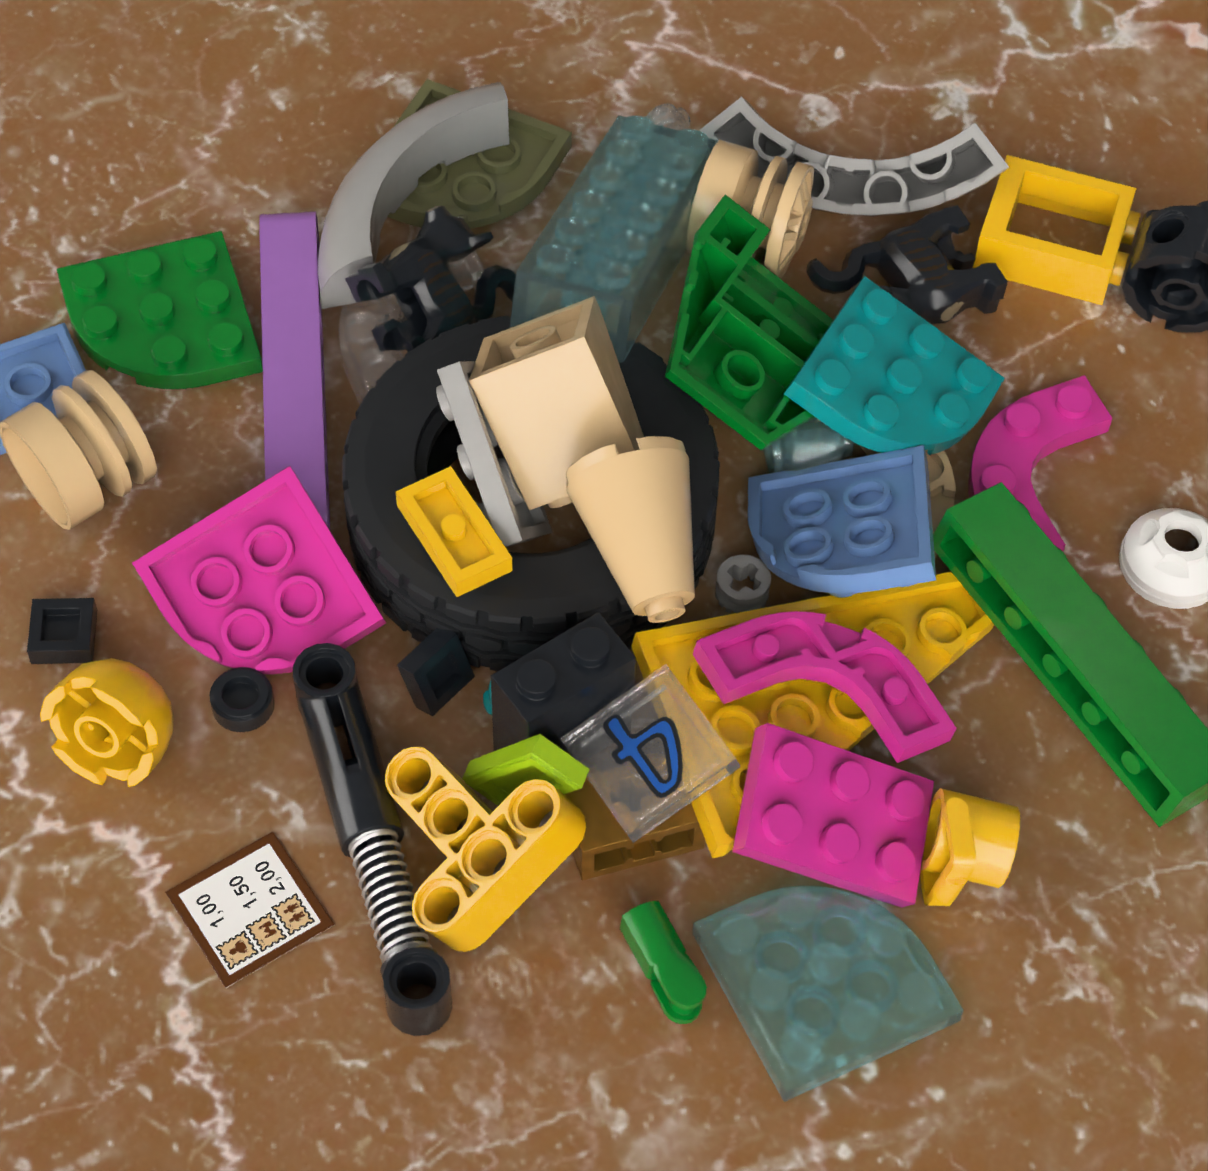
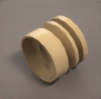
M719 140L706 161L698 183L688 223L687 252L691 253L695 233L722 197L727 195L771 229L752 257L761 263L766 252L764 267L782 279L794 254L799 250L808 227L813 198L811 197L814 167L797 162L786 181L787 159L775 156L767 167L763 178L757 177L758 151Z
M85 370L75 376L72 388L60 385L53 390L52 401L57 417L41 403L32 402L0 422V437L3 446L22 481L51 519L62 528L68 530L103 509L105 502L99 482L115 496L123 497L131 491V480L137 484H144L155 477L157 472L154 454L135 415L113 387L93 370Z

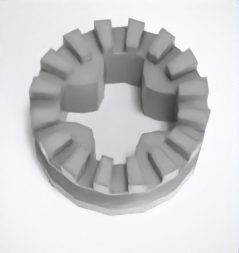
M736 555L722 562L717 571L715 597L719 600V605L725 607L728 613H731V611L739 613L760 609L761 607L764 608L769 598L770 571L760 559L751 555ZM749 576L750 581H754L753 590L746 586L741 588L739 592L732 589L733 578L743 581Z

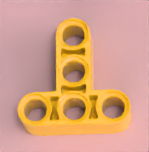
M413 746L403 749L393 757L387 766L385 786L389 794L447 857L415 893L412 902L413 917L417 925L455 951L466 952L482 945L566 860L584 838L586 821L582 811L546 780L534 779L524 782L514 789L492 811L457 773L425 748ZM429 780V782H428V784L426 785V787L421 790V788H422V786L425 784V782ZM553 810L548 822L539 827L543 817ZM467 818V821L462 827V829L457 831V828L460 825V823ZM506 858L503 867L493 875L497 864ZM459 905L456 915L447 922L451 911Z

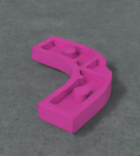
M1085 375L1024 396L1000 411L986 426L976 444L968 479L969 498L1002 482L1016 500L1027 508L1031 518L1051 542L1063 552L1065 543L1036 497L1031 483V473L1039 460L1052 452L1109 431L1112 416Z
M794 611L764 615L699 639L693 650L694 658L723 704L771 685L796 679L824 682L846 693L865 713L897 763L949 742L957 729L924 678L903 653L890 642L865 627L860 634L846 627L825 622L826 614Z

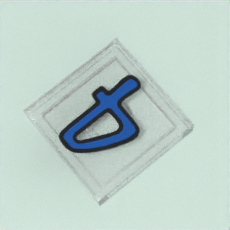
M666 664L560 738L572 757L590 769L587 778L633 843L741 767L735 756Z

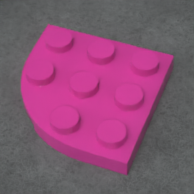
M290 466L132 562L162 615L173 630L200 654L231 669L246 667L255 669L262 674L293 672L296 658L306 648L315 644L330 643L346 649L387 623Z

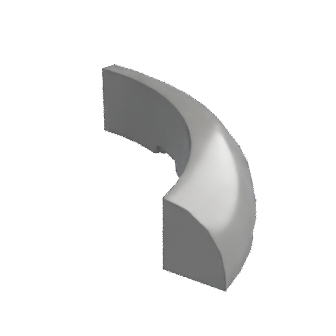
M501 82L474 87L425 106L385 133L357 160L335 193L324 221L318 252V283L321 309L356 303L345 279L357 273V270L376 263L380 244V232L389 213L394 214L402 202L416 189L419 177L437 164L444 163L447 166L469 155L510 144L508 98Z
M742 96L698 131L712 148L719 140L758 151L757 177L763 178L767 167L775 156L787 159L786 181L797 162L813 166L812 208L843 215H894L931 208L957 199L985 185L1009 168L976 123L936 146L910 154L909 156L884 160L846 158L827 155L809 149L774 129Z

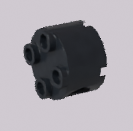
M1208 201L1201 202L1196 206H1170L1161 210L1147 211L1143 215L1122 285L1127 304L1139 317L1151 323L1154 315L1166 320L1164 329L1178 333H1201L1208 330Z

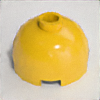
M113 658L84 663L73 670L44 698L40 712L41 722L49 720L50 727L58 739L51 746L55 754L72 771L99 785L105 783L107 775L121 781L127 780L128 787L137 785L161 761L173 733L174 718L172 706L162 686L143 669L130 662Z

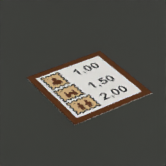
M273 832L165 892L225 988L335 925Z

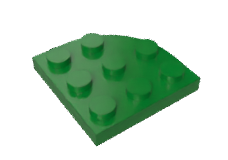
M222 231L56 268L74 335L86 354L104 370H108L111 367L121 373L135 377L136 384L159 389L196 388L263 372L261 355Z

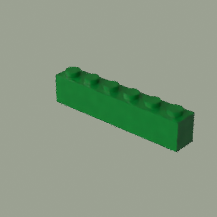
M1002 482L948 508L933 534L934 551L1160 828L1208 799V728L1188 706L1181 692L1168 682L1148 658L1140 643L1127 633L1107 609L1104 600L1092 591L1072 567L1064 552L1051 542L1031 518L1027 508L1016 500Z

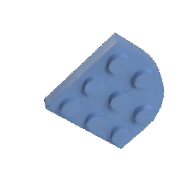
M924 445L748 477V524L757 553L769 570L788 583L812 591L830 593L834 597L845 598L856 593L895 587H909L918 583L936 581L929 468Z

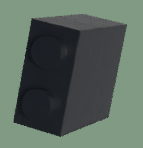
M599 612L491 675L494 751L541 734L580 763L585 764L616 745L603 728L604 722L610 716L620 715L632 733L636 657Z

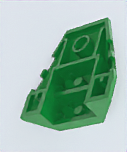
M724 195L695 233L665 377L758 449L763 450L814 418L812 414L784 395V392L833 319L752 257L771 229L727 195Z

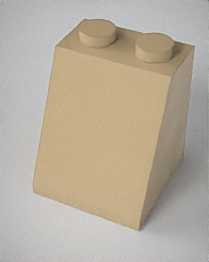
M595 296L483 339L469 382L529 510L548 504L549 508H559L572 502L567 493V478L565 474L567 469L581 457L615 443L618 454L639 450L636 438H642L644 435Z

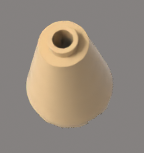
M648 436L636 438L639 450L618 454L616 443L602 447L581 457L567 469L565 475L567 478V493L632 612L638 616H647L648 621L651 623H661L683 615L686 612L685 605L695 597L689 457L686 454L682 441L672 437Z

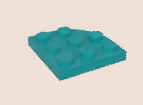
M864 276L792 380L784 395L832 430L860 446L884 453L924 445V449L928 450V455H932L949 449L958 443L976 425L1005 378Z

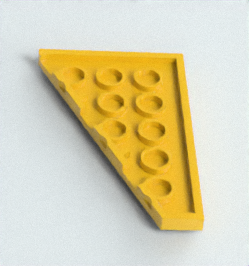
M952 572L937 574L936 581L918 583L909 587H895L856 593L845 598L828 595L635 632L631 647L658 718H671L677 728L682 751V781L712 858L725 856L733 849L755 728L770 723L847 751L875 728L865 713L846 693L827 683L806 679L780 682L723 704L692 654L697 640L764 615L794 611L826 614L825 622L846 627L860 634L864 627L878 634L903 653L928 684L994 627L991 619Z

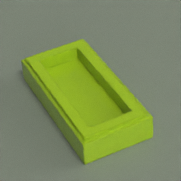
M538 734L470 760L462 780L499 806L514 789L524 782L534 779L546 780L563 794L581 789L590 769L543 735Z

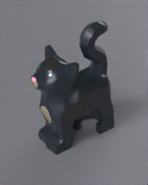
M958 205L927 214L910 226L889 232L879 241L866 243L849 251L842 263L841 272L828 270L817 259L809 261L806 270L812 284L822 292L838 294L847 292L862 280L865 266L874 267L891 286L879 287L890 293L930 324L947 323L965 309L976 307L984 314L996 312L999 301L1004 298L1008 283L996 263H985L972 269L976 259L972 253L964 255L961 251L955 250L951 233L960 234L969 230L970 222Z
M435 206L426 211L424 223L415 239L393 249L383 264L378 262L366 265L357 270V273L345 279L356 303L373 299L377 300L389 294L395 295L404 317L400 322L395 319L382 322L371 330L380 352L405 349L409 352L430 338L433 340L438 337L440 333L467 323L471 325L478 323L479 320L491 318L494 312L496 289L499 287L513 303H518L523 298L524 288L520 278L514 271L503 266L494 265L486 268L475 285L474 304L472 306L448 262L458 261L467 257L473 251L489 243L494 238L492 232L474 234L463 218L452 216L444 206Z

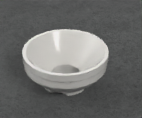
M1161 508L1140 516L1127 531L1122 540L1119 553L1120 569L1132 589L1152 603L1173 609H1188L1208 602V519L1195 512L1180 508ZM1174 529L1185 530L1194 535L1199 547L1189 552L1178 551L1166 542L1165 534Z

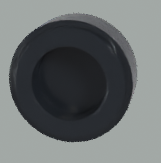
M240 667L228 670L221 674L211 687L210 703L216 721L225 729L234 732H249L264 725L273 713L274 697L271 684L264 674L255 669Z

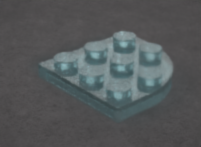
M821 886L785 887L753 896L693 923L692 934L783 1102L961 1020L964 1010L922 941L904 922L890 911L854 893Z

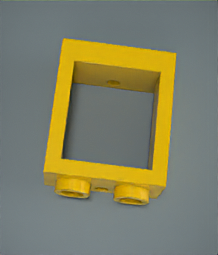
M1007 155L1005 162L1009 168L1000 174L979 237L973 268L985 263H996L1006 280L1102 305L1108 284L1120 286L1129 253L1118 250L1121 243L1132 245L1141 213L1130 210L1136 188ZM1021 203L1109 226L1110 230L1102 256L1010 232L1009 229L1017 204Z

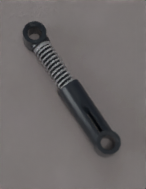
M330 643L315 644L306 648L296 658L293 665V680L298 710L304 720L341 850L345 856L353 859L356 877L359 879L358 885L362 890V897L365 900L364 906L368 910L367 916L371 920L370 926L374 930L375 940L378 941L376 947L381 952L380 959L382 960L380 972L383 979L387 1015L392 1024L403 1033L413 1036L429 1035L439 1030L448 1021L452 1011L449 968L436 950L432 949L431 944L428 943L429 936L424 933L425 930L423 928L420 930V926L417 925L412 914V902L415 893L411 891L414 886L411 882H408L410 874L405 872L407 864L403 862L404 854L400 852V842L403 840L404 830L394 798L389 794L385 786L386 772L357 681L355 662L350 653L341 646ZM331 682L337 684L330 689L316 688L323 683ZM341 725L343 726L352 756L351 759L347 760L343 758L335 728ZM416 984L427 985L434 990L423 999L414 1000L402 994L408 987Z

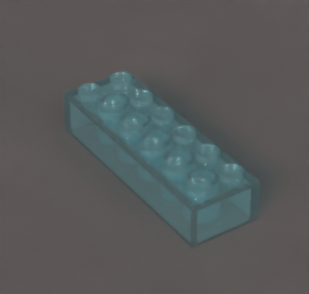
M619 115L517 269L510 328L595 296L619 362H624L687 249L688 223L698 183L706 161L719 140L708 138L703 132L694 129L676 130L656 125L651 119L643 116L624 117Z

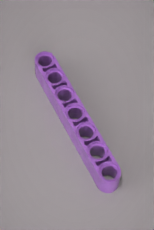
M314 211L261 214L259 217L265 481L290 466L330 529L323 323L318 283L319 232L317 213Z

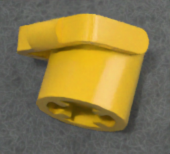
M939 788L930 806L920 870L921 888L926 906H950L967 881L1000 888L1004 884L1014 861L1020 831V812L1018 807Z

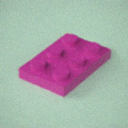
M770 723L763 724L755 728L732 852L903 908L913 905L916 902L934 781Z

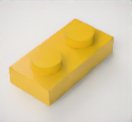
M451 466L396 491L397 507L456 598L513 571L512 556Z

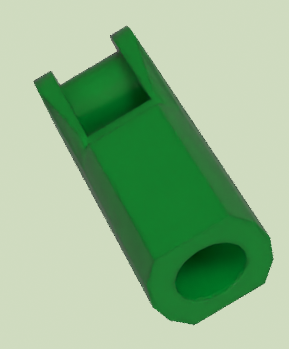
M649 901L632 908L622 915L619 929L646 978L650 980V985L664 1014L675 1023L687 1024L693 1022L701 1013L702 1002L706 996L707 986L704 978L691 958L686 954L683 943L659 901Z

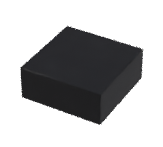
M94 598L32 599L27 653L31 664L93 662L97 623V607Z
M436 628L397 664L416 708L432 717L475 677L457 633L451 630Z

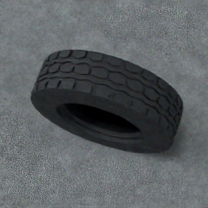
M520 314V316L513 317L507 315L479 320L478 323L471 325L467 323L440 333L433 340L430 338L406 353L401 361L397 360L376 381V387L369 389L355 412L356 419L351 421L344 445L345 454L342 457V484L350 546L357 570L361 572V579L374 601L378 604L382 603V611L403 631L408 630L412 634V638L420 643L436 628L451 630L457 633L470 665L478 668L480 665L489 667L493 671L503 669L598 612L629 650L632 648L631 645L635 632L661 628L669 622L651 623L648 621L647 616H638L632 612L592 537L577 545L552 552L517 553L508 551L512 556V572L456 598L397 507L396 491L448 468L458 458L457 446L462 444L455 421H449L439 405L436 388L442 384L437 370L459 361H476L485 337L543 315ZM607 328L644 437L661 436L680 440L683 442L686 454L689 457L694 588L696 589L699 584V577L704 574L712 551L711 542L714 540L720 462L718 461L719 451L713 427L709 425V416L704 407L665 377L667 365L663 362L662 357L640 342L635 343L630 340L629 336Z

